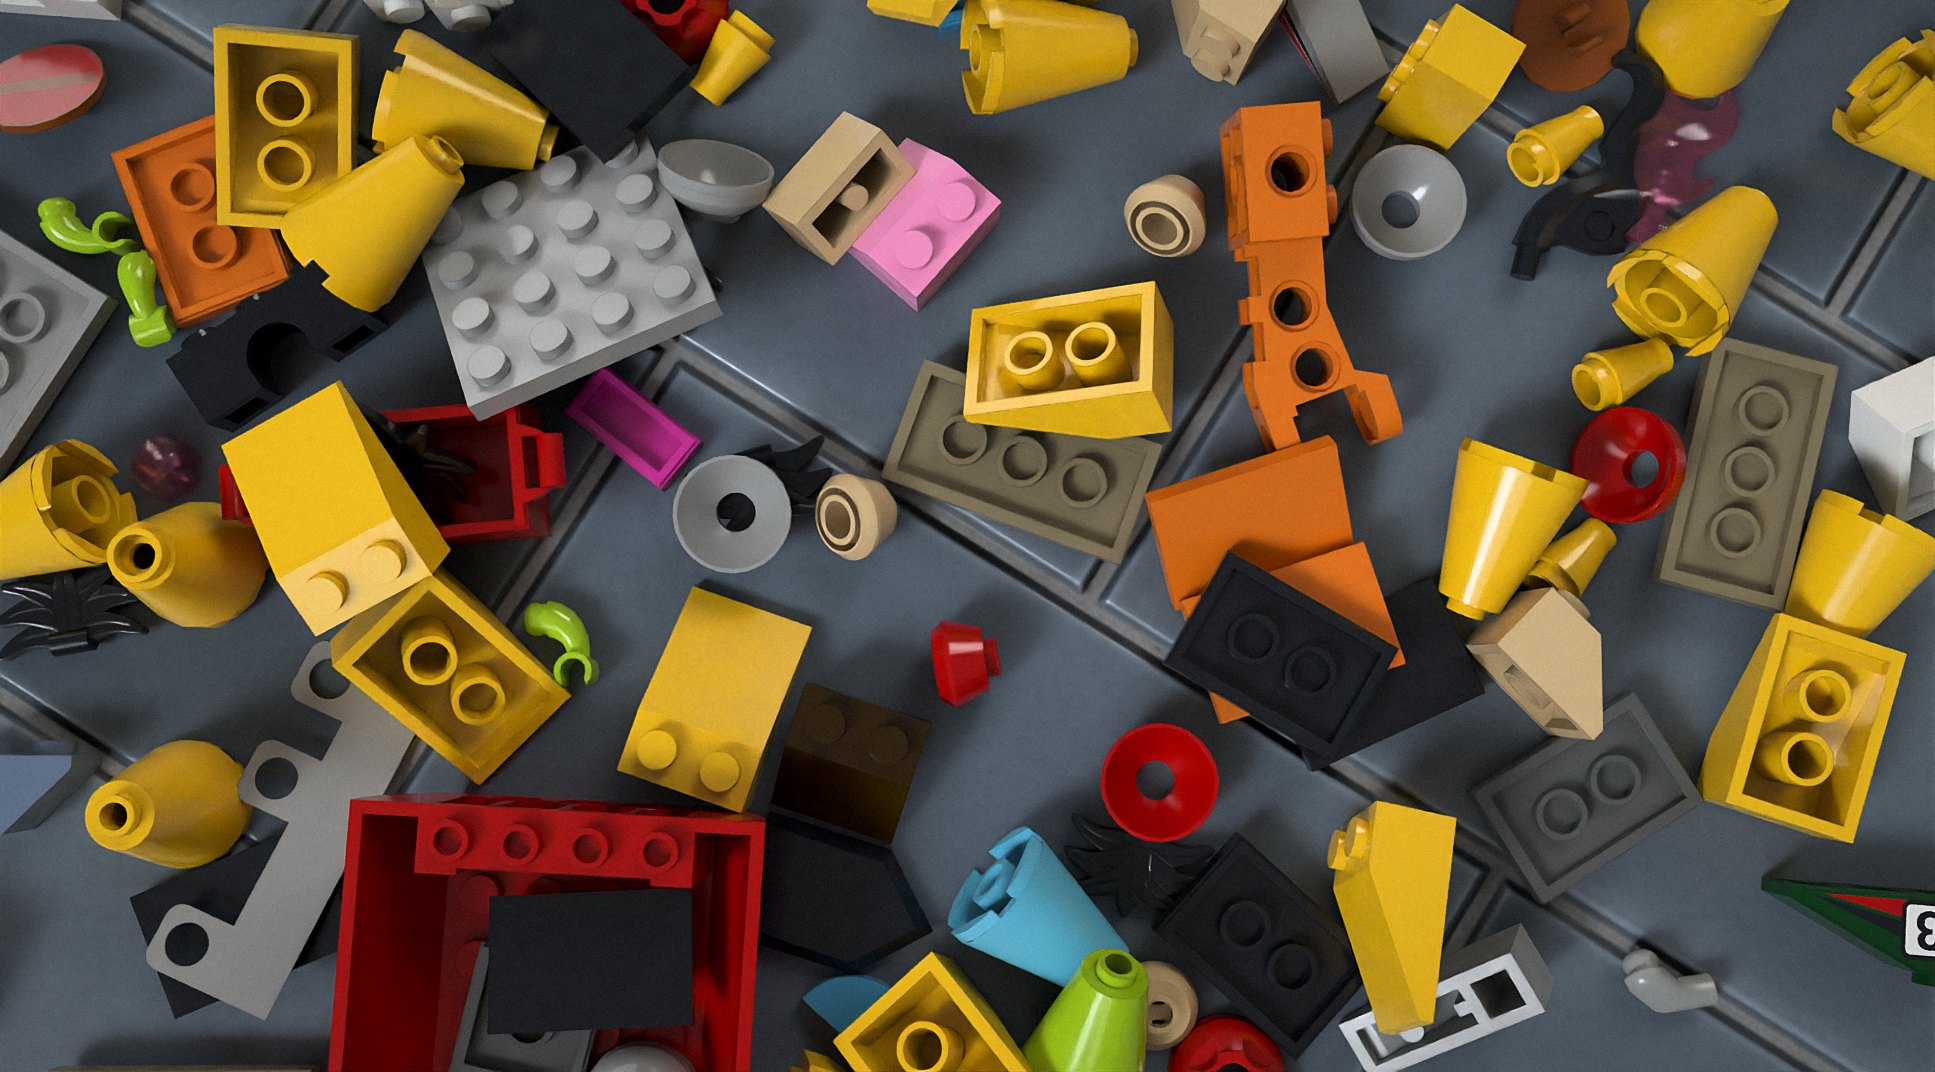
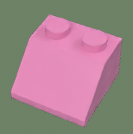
M906 137L897 148L916 169L917 173L847 251L914 310L919 312L1000 221L1002 201L954 160Z

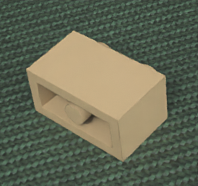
M843 111L760 205L798 245L834 266L917 171L882 129Z

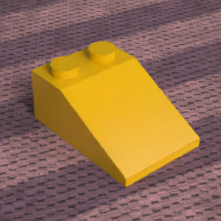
M226 23L213 27L217 225L280 229L279 222L290 207L357 168L361 101V36Z
M1150 281L972 309L963 416L966 421L1103 439L1171 432L1174 323L1156 282Z
M341 380L221 446L276 580L315 636L328 631L432 575L451 551Z
M441 565L437 567L432 575L357 614L330 640L332 667L479 786L571 697L570 691L555 680L554 675L467 587Z
M693 586L638 708L617 770L738 813H743L749 809L813 627Z
M1775 613L1711 734L1696 784V788L1703 799L1812 836L1853 844L1907 654L1783 613Z
M1377 800L1341 826V830L1334 831L1329 844L1327 864L1329 868L1336 869L1333 884L1334 894L1379 1032L1394 1035L1434 1022L1457 818Z
M932 951L833 1040V1043L855 1072H1034L992 1007L952 958Z

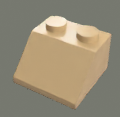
M1171 0L1183 54L1191 58L1193 67L1203 76L1218 82L1224 79L1236 86L1274 27L1287 0Z
M1553 587L1515 592L1500 614L1491 613L1462 642L1467 654L1549 736L1595 740L1603 731L1601 634L1587 621L1590 617L1587 607L1572 593L1565 589L1556 591Z

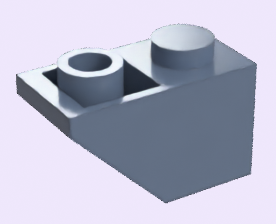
M0 740V835L36 829L102 766L103 752H77V740L34 741L33 752H12L13 740Z

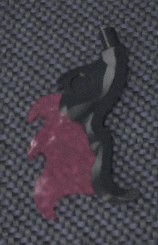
M1628 49L1615 53L1611 57V65L1630 74L1633 79L1634 90L1630 101L1612 123L1597 147L1601 155L1600 167L1591 174L1553 188L1536 201L1524 217L1511 243L1517 246L1509 275L1519 280L1534 281L1541 254L1549 251L1550 247L1563 246L1593 257L1611 256L1625 252L1626 242L1622 240V234L1630 240L1642 244L1667 228L1668 225L1663 219L1665 212L1675 206L1689 203L1701 197L1714 183L1712 177L1696 182L1692 176V169L1694 163L1704 154L1722 147L1732 137L1737 127L1739 109L1730 89L1720 93L1717 109L1711 111L1693 109L1665 88L1663 75L1654 62Z

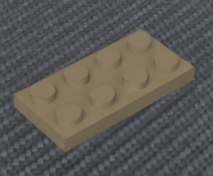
M1725 337L1713 351L1702 354L1682 439L1687 461L1685 478L1680 492L1666 508L1649 580L1770 612L1784 611L1839 366Z
M924 359L882 470L881 480L1119 566L1163 445L1139 436L1103 439L967 422L963 416L966 374Z

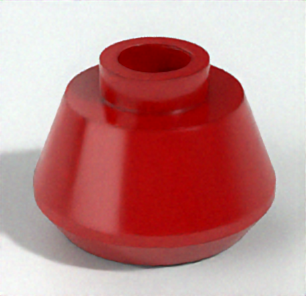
M942 620L931 630L932 658L941 701L953 707H960L990 690L989 677L1001 676L996 638L983 639L981 627L949 620Z

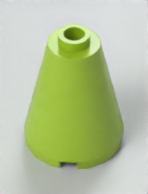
M1100 949L1088 954L1020 1050L1033 1071L1145 1072L1149 978L1145 968L1132 955L1119 949Z

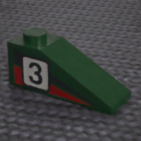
M1762 877L1761 890L1881 962L1912 972L1911 982L1935 987V890Z

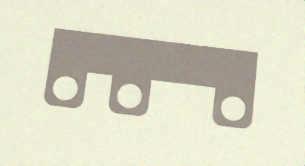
M328 641L319 642L310 649L291 685L292 695L297 701L342 721L323 760L320 761L279 741L267 740L256 748L237 784L238 796L242 801L289 823L236 923L233 926L192 906L179 904L172 907L166 913L146 951L147 963L154 970L264 1021L344 871L350 799L384 795L415 736L414 732L352 682L347 691L335 699L320 698L312 691L309 684L312 669L322 660L331 659V647ZM272 758H285L293 763L298 773L296 787L288 796L281 799L264 797L258 791L255 784L257 770L265 761ZM182 923L198 924L206 931L209 938V946L205 956L191 966H179L173 963L165 951V942L168 934L173 928Z

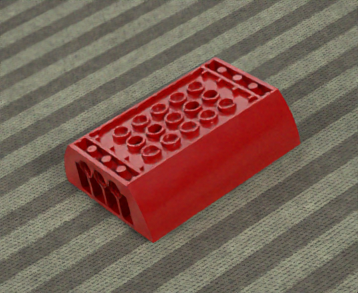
M472 792L408 793L350 799L328 1072H449L480 945L483 940L489 938L490 896L665 888H694L695 1024L599 1029L589 1072L607 1052L620 1044L634 1040H654L666 1043L680 1051L691 1062L696 1072H750L767 820L758 814L747 811L738 813L719 806Z

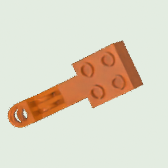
M1320 101L1242 107L1219 127L1228 252H1234V263L1247 262L1249 297L1237 300L1239 325H1251L1254 362L1242 363L1243 389L1266 453L1270 454L1301 444L1293 417L1298 415L1296 405L1342 388L1356 426L1368 445L1372 446L1399 436L1403 433L1402 418L1388 375L1354 370L1326 303L1322 238L1329 235V224H1335L1337 219L1336 191L1332 184L1326 185L1324 159L1331 157L1333 149V134L1330 120L1328 118L1321 119ZM1271 168L1277 169L1285 177L1286 191L1278 188L1273 182ZM1283 290L1295 294L1300 300L1302 307L1300 317L1292 326L1282 323L1275 315L1274 302L1277 295ZM1306 350L1313 351L1322 362L1321 376L1311 386L1300 381L1295 368L1298 357Z

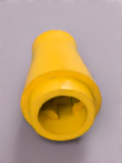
M735 9L727 21L722 18L720 19L698 72L689 85L720 108L735 90L772 58L767 53L776 40Z
M1582 105L1570 113L1520 130L1516 134L1514 142L1507 149V160L1512 172L1522 183L1530 187L1555 183L1589 145L1603 135V121L1593 108Z
M1653 337L1641 343L1587 353L1581 363L1576 365L1572 371L1573 388L1583 405L1592 411L1619 408L1656 378L1671 371L1674 365L1673 355L1669 346L1658 337Z
M1592 517L1587 518L1579 527L1547 546L1523 580L1528 590L1553 587L1556 591L1565 589L1580 599L1605 556L1616 545L1617 539L1614 532L1604 522Z

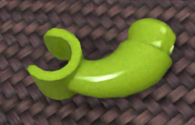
M48 198L39 204L38 214L42 219V222H40L41 229L50 241L62 249L81 254H98L111 251L120 256H124L128 252H138L140 249V244L131 239H119L114 242V235L118 229L134 224L133 220L113 211L101 214L94 221L91 230L85 227L81 220L76 217L74 203L66 198Z
M141 249L140 252H128L119 261L117 275L126 300L134 313L129 316V327L133 339L141 347H152L170 341L172 334L179 327L175 326L168 305L159 307L155 299L156 265L152 258L149 257L147 250Z
M549 600L544 604H529L524 614L526 631L534 636L548 635L549 638L560 641L566 648L567 653L559 657L555 663L553 671L555 680L561 686L568 687L570 682L569 668L575 662L582 661L585 666V683L587 686H593L599 679L600 671L596 661L590 657L589 636L580 618L572 609L559 602Z

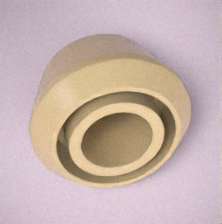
M1164 175L1139 186L1130 194L1124 207L1125 222L1133 239L1144 250L1161 257H1183L1194 252L1205 238L1207 208L1204 194L1194 182L1183 176Z
M852 474L835 475L824 484L817 498L815 506L817 529L824 543L841 557L854 561L864 559L892 535L896 526L897 505L887 488L875 480Z
M1162 961L1141 962L1149 978L1146 1050H1165L1179 1044L1193 1029L1198 1015V997L1192 982L1179 968Z

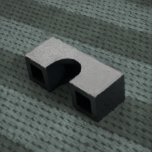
M314 260L305 268L299 262L289 271V279L269 292L262 291L248 296L235 307L236 314L217 327L203 328L189 335L181 344L182 350L165 362L206 423L234 433L286 398L271 373L273 352L283 340L293 335L305 334L318 353L336 362H340L389 329L390 326L379 310L368 312L353 307L326 289L322 283L330 275Z

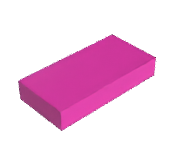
M608 366L597 370L563 411L663 492L666 491L704 444Z

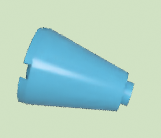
M1026 826L1012 830L988 851L997 860L984 875L975 868L973 869L957 894L948 916V925L954 929L950 933L957 937L960 942L1063 988L1084 958L1091 952L1100 949H1119L1129 953L1128 946L1043 838Z

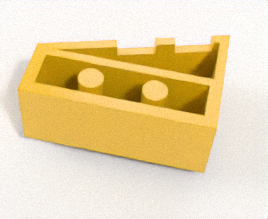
M1456 3L1436 21L1428 20L1415 42H1412L1399 64H1396L1376 98L1386 104L1374 123L1409 144L1425 146L1443 155L1494 101L1527 45Z

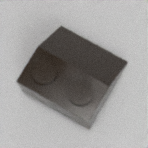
M806 682L784 746L770 804L892 844L932 722L814 682Z

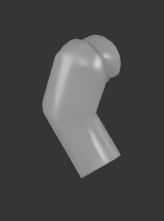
M1646 949L1630 952L1622 960L1623 971L1627 974L1624 982L1629 992L1655 1012L1670 1013L1715 1006L1718 1002L1715 983L1708 973L1674 978L1666 969L1659 967L1657 955Z

